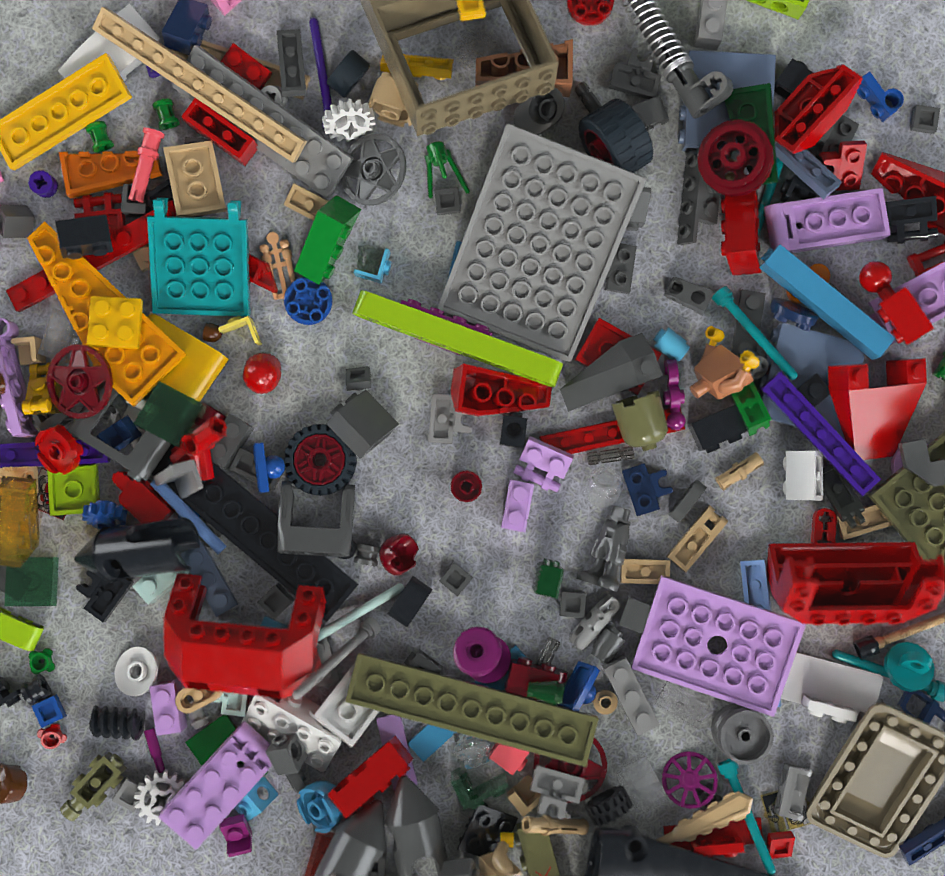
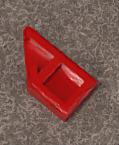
M249 254V281L273 293H277L278 288L269 263Z

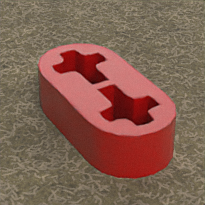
M819 508L814 512L812 517L811 543H817L818 540H822L823 532H825L824 539L826 541L836 543L837 517L831 509ZM824 512H826L827 517H830V522L825 523V530H823V522L819 521V516H823Z

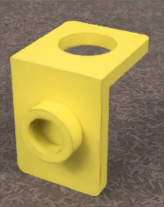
M241 316L233 317L227 321L228 324L218 328L221 333L225 334L248 325L254 342L257 345H262L253 319L249 316L241 318Z

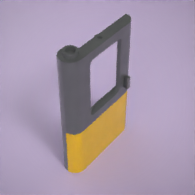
M150 312L147 318L182 349L186 356L151 390L163 397L165 404L129 455H124L92 435V430L118 394L114 388H112L107 405L98 414L89 418H75L67 429L71 435L128 469L127 475L138 482L141 479L148 480L229 362V359L216 349ZM106 381L96 388L100 401L105 391ZM84 406L79 413H85L89 410Z

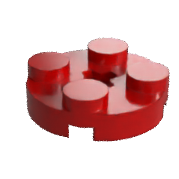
M59 424L48 427L39 432L35 439V446L39 445L40 450L37 453L38 459L51 473L56 474L60 472L63 473L62 475H65L78 467L80 456L84 453L83 447L80 443L76 442L75 438L63 425Z

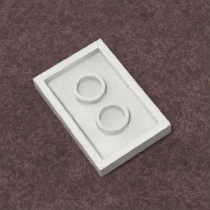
M355 663L313 715V718L350 747L354 746L379 712L345 702Z

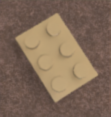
M212 140L163 147L177 217H196L226 212Z

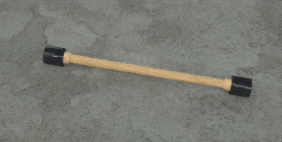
M945 612L882 637L877 636L874 638L873 635H869L853 642L856 653L861 660L879 654V649L891 644V642H896L897 640L917 634V632L919 633L920 631L922 632L945 623Z

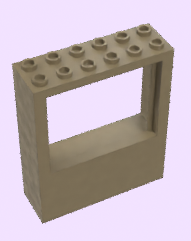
M360 0L417 136L432 134L437 129L446 126L452 127L461 121L470 118L476 119L484 113L493 110L499 111L513 103H523L531 97L543 96L554 90L558 60L530 0H483L485 11L502 6L530 67L529 69L425 104L398 40L459 21L460 16L456 0Z

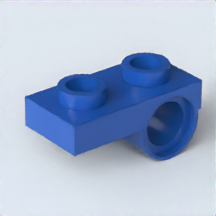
M868 72L862 76L863 80L857 93L862 99L868 101L873 116L877 119L880 118L884 122L898 111L904 102V97L898 89L891 88L884 91L872 73ZM885 99L891 101L893 107L888 106L885 103Z

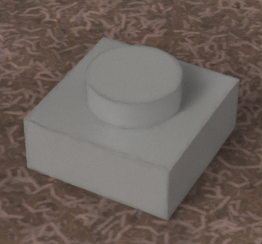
M126 776L113 796L112 801L134 812L136 809L134 807L135 802L138 801V799L134 798L135 792L140 791L137 788L139 783Z

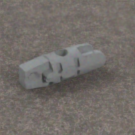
M606 595L569 636L570 642L579 650L585 649L612 620L621 606L620 602L612 595Z

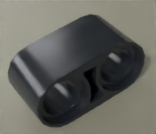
M412 576L387 614L405 627H408L433 589Z

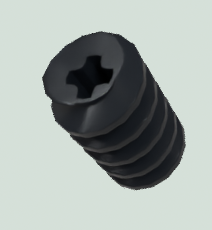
M95 705L91 712L89 728L92 735L97 738L101 735L104 738H109L112 735L114 739L122 736L124 740H128L131 737L134 741H137L144 731L145 711H142L141 715L138 716L137 709L134 708L131 715H128V709L123 708L121 714H118V708L114 707L110 714L108 706H104L102 712L99 713V707Z

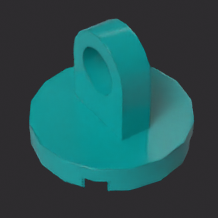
M898 643L888 650L884 658V669L890 677L889 680L901 690L908 692L922 690L931 683L934 677L935 666L931 656L924 648L915 643Z

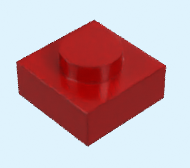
M792 831L768 833L766 847L771 859L792 857L795 841Z

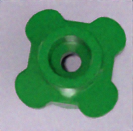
M45 648L40 652L34 650L29 653V665L33 674L37 675L42 671L52 672L55 669V664L52 661L53 651L50 648Z

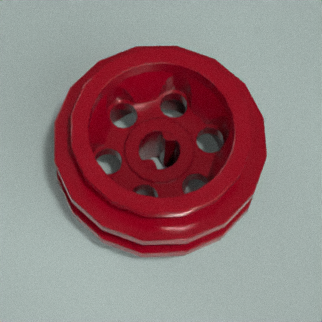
M740 119L725 121L712 128L702 140L697 154L698 169L705 183L717 193L730 197L748 195L759 189L770 176L774 164L773 147L766 133L756 124ZM736 137H745V141L742 144L736 143ZM726 142V145H724V147L721 150H719L718 148L720 147V145ZM755 147L758 149V154L752 157L749 155V150ZM732 152H740V155L736 157L737 161H728V158L732 157ZM715 160H721L720 168H714L713 163ZM747 166L753 167V171L749 175L744 174V169ZM729 172L735 174V178L732 181L726 180V174Z

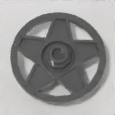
M370 134L358 139L346 152L352 157L354 152L361 146V159L351 162L341 178V183L344 191L352 200L362 205L375 206L388 201L398 192L405 179L407 164L405 154L395 140L383 134ZM375 140L386 141L393 147L380 152ZM400 160V170L398 178L395 180L390 170ZM347 177L358 180L356 194L350 189ZM377 187L387 192L379 198L368 200Z

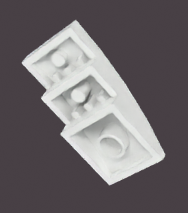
M130 4L117 13V15L162 44L161 38ZM95 31L70 56L58 72L65 79L107 53L113 60L123 81L127 79L126 75L143 62Z

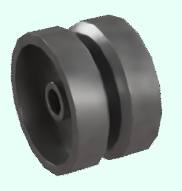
M733 703L720 709L712 721L711 733L713 741L728 758L738 764L750 765L760 762L768 755L773 746L774 734L772 726L766 717L758 711Z

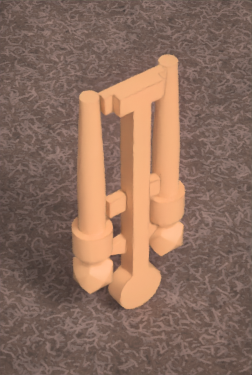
M270 232L266 238L267 242L272 244L273 250L269 251L267 244L260 245L259 248L263 254L261 256L262 260L269 263L272 274V269L277 268L283 293L277 294L272 292L274 300L284 298L287 290L282 267L287 266L291 283L296 278L291 259L292 252L289 250V241L287 239L281 240L280 246L282 249H278L279 236L275 232ZM281 252L283 259H285V261L281 262L279 253ZM271 255H274L275 257V264H271Z

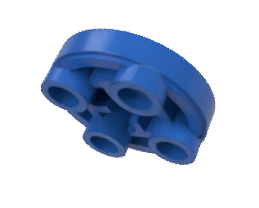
M306 277L298 278L289 285L285 292V309L288 315L300 324H317L324 320L331 310L332 295L330 289L324 282L318 285Z

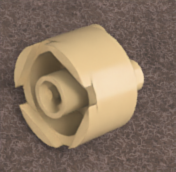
M383 72L381 77L376 80L368 103L369 108H373V112L379 114L378 119L382 122L398 127H404L405 123L411 126V120L391 73Z

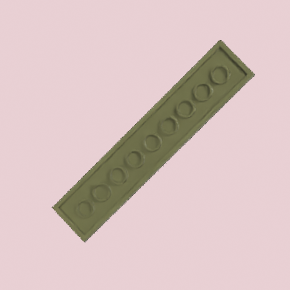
M360 652L357 655L345 702L584 767L587 766L599 720L598 716L573 711L565 707L555 706L543 701Z

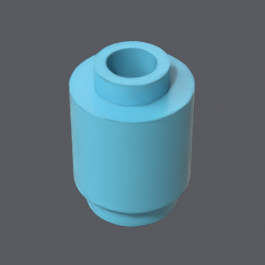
M669 327L666 330L661 328L653 339L656 342L654 345L656 349L668 358L676 359L678 362L690 348L686 344L687 341Z

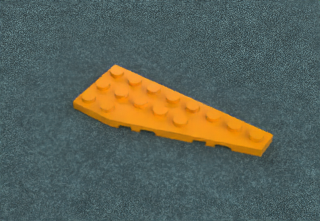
M44 221L27 237V240L39 263L42 265L82 345H87L91 296L126 297L85 258H63L59 248L57 232ZM143 313L139 349L93 347L105 357L111 368L113 388L133 407L186 356V353ZM87 352L93 366H102L95 356Z

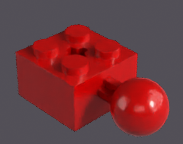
M873 261L867 263L861 269L859 274L860 284L866 291L877 293L881 298L882 302L878 304L880 309L876 312L884 323L890 322L894 328L890 332L896 338L895 340L898 344L903 342L905 345H909L935 329L907 287H904L897 293L890 285L892 272L885 263Z

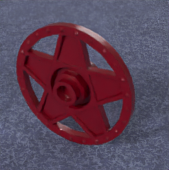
M82 344L70 345L60 350L52 359L47 372V389L55 407L69 417L82 419L98 414L107 405L112 393L113 377L105 357L95 348ZM72 351L69 366H57L60 360ZM87 352L95 356L102 366L90 367ZM54 380L63 386L60 399L55 391ZM106 380L105 391L100 401L96 387ZM80 401L89 411L77 413L71 411V409Z
M595 737L593 744L600 754L602 766L588 759L587 766L584 767L551 758L552 761L544 766L545 768L581 777L585 780H597L590 790L581 794L580 802L590 798L600 789L607 773L606 755ZM536 753L534 755L533 761L534 771L536 765L539 766V759L541 756L540 754Z

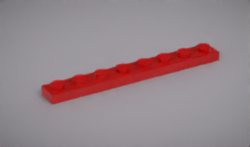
M173 200L168 202L167 216H177ZM154 210L110 233L113 252H108L103 256L85 255L82 257L98 271L148 244L147 217L154 216ZM44 270L6 290L16 312H21L56 294Z

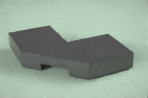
M926 439L898 443L903 468L914 473L931 486L945 485V459L930 462Z

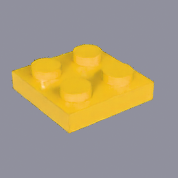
M91 296L87 345L91 347L139 349L143 300L138 298Z

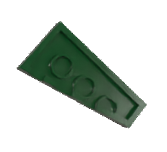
M766 83L733 89L732 94L724 100L730 120L740 119L752 122L766 133L773 147L774 164L770 176L762 185L778 183L771 84ZM736 137L739 144L745 141V137ZM755 147L749 150V155L752 157L758 154V149ZM747 166L749 174L753 171L751 166Z

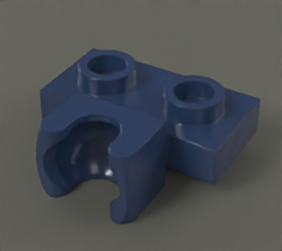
M643 463L622 470L637 517L659 510L660 506L657 498L674 492L671 486L661 487L659 485V479L667 475L666 469L648 474L646 465Z

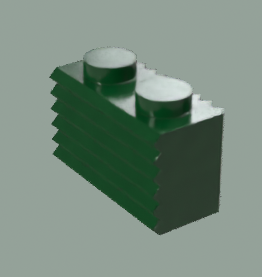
M544 558L543 563L539 562L537 564L539 566L536 568L538 572L535 573L536 577L534 579L536 581L533 582L535 586L532 587L536 594L558 599L564 569L559 566L560 563L558 561Z

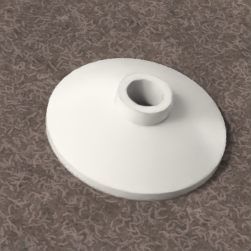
M132 647L120 656L115 667V682L122 693L128 696H140L146 693L150 686H153L158 673V664L154 654L144 647Z

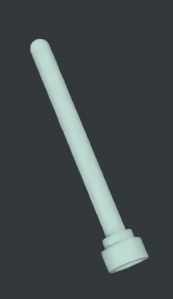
M402 583L396 584L321 628L318 641L397 596L405 588Z

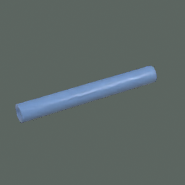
M154 480L150 483L181 517L192 521L198 535L217 555L227 547L167 484L156 486Z

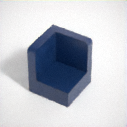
M126 415L96 435V438L115 450L120 451L142 434L130 417Z

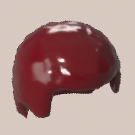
M405 533L396 534L385 540L380 547L379 557L382 566L390 574L402 575L416 565L414 558L419 548L410 535Z

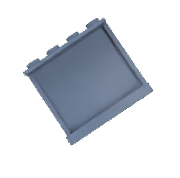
M689 50L688 55L693 61V70L699 80L713 71H719L732 80L733 89L770 83L774 112L776 55ZM718 82V83L716 84V85H717V89H716L717 91L720 89L719 84H720L721 82ZM709 87L705 88V90H706V92L708 93L709 97H710V98L714 97V96L712 95L711 91H710L711 88H709ZM724 101L705 115L696 119L692 117L685 104L680 106L679 120H683V128L679 129L678 144H682L681 151H686L687 148H700L702 140L712 128L725 121H731ZM726 142L721 144L718 149H722L724 145H726Z
M781 323L777 325V328L772 329L770 342H773L772 345L795 369L798 376L794 380L789 379L766 353L764 358L768 362V370L763 377L759 378L757 387L761 388L778 372H781L796 389L816 373L829 387L828 366L863 364L865 354L847 339L813 330L805 331L795 325ZM760 390L759 394L772 419L771 421L796 427L772 400ZM829 395L814 408L844 439L831 395Z

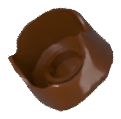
M0 763V804L17 802L23 798L27 790L28 779L25 771L20 769L21 766Z

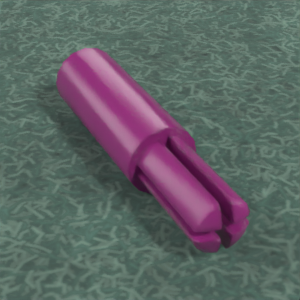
M153 727L143 732L158 773H163L165 766L161 756L162 751L155 728Z

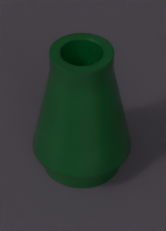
M558 680L529 682L527 697H532L555 706L556 703H563V683H559Z

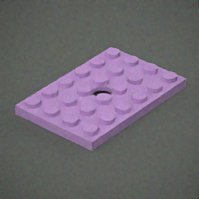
M661 575L631 669L774 717L806 624H802L794 618ZM713 636L723 637L727 642L725 651L719 654L710 652L707 647L709 639Z

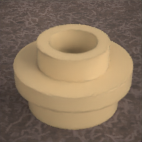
M610 690L598 691L596 698L593 700L596 711L604 715L614 712L618 704L616 695ZM605 698L610 700V704L606 707L601 705V701Z

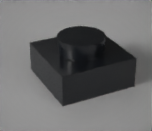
M817 373L797 388L813 407L830 395L829 387Z

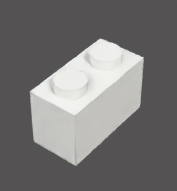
M786 451V456L783 459V468L786 471L783 492L786 495V500H823V455L819 451Z

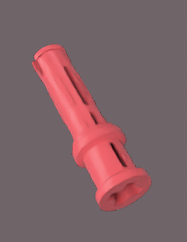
M146 127L143 128L144 137L142 145L137 150L140 157L130 195L128 196L129 200L133 202L138 201L141 204L144 203L143 200L154 160H157L160 155L158 153L160 141L165 136L164 133Z

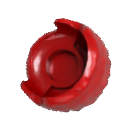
M264 352L254 354L246 361L242 377L245 384L250 390L258 394L271 392L280 382L281 363L274 355Z

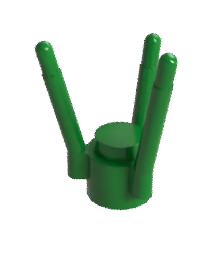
M442 141L429 144L426 147L428 155L424 156L427 164L428 197H433L432 163L433 166H439L442 177L445 179L447 174L444 164L447 163V160L465 193L469 194L470 190L451 156L450 149H446Z

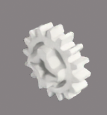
M351 99L344 103L340 100L338 106L331 104V110H325V116L322 117L325 133L329 134L331 139L337 137L338 142L342 139H346L347 142H350L352 139L357 141L359 136H367V131H373V125H376L373 108H369L368 103L362 104L360 99L355 103Z
M167 769L164 770L163 775H159L158 771L155 770L153 778L146 775L144 778L145 784L139 782L137 788L140 791L135 792L134 798L138 799V801L135 802L134 807L141 808L139 817L147 815L146 823L155 819L156 826H159L161 821L158 818L160 812L155 811H161L182 788L185 780L184 778L176 780V772L172 776H168ZM149 790L152 797L148 799V802H145V794ZM158 794L160 796L166 795V800L164 801L162 798L157 800Z

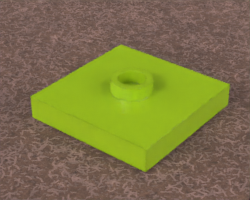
M98 464L78 465L75 470L65 475H62L63 473L60 472L54 474L47 470L50 516L83 514L84 505L100 501Z

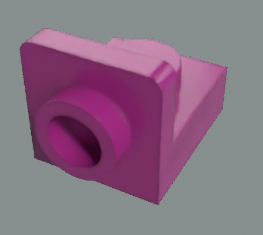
M244 814L225 818L219 824V828L227 842L228 857L250 853L252 851V830Z

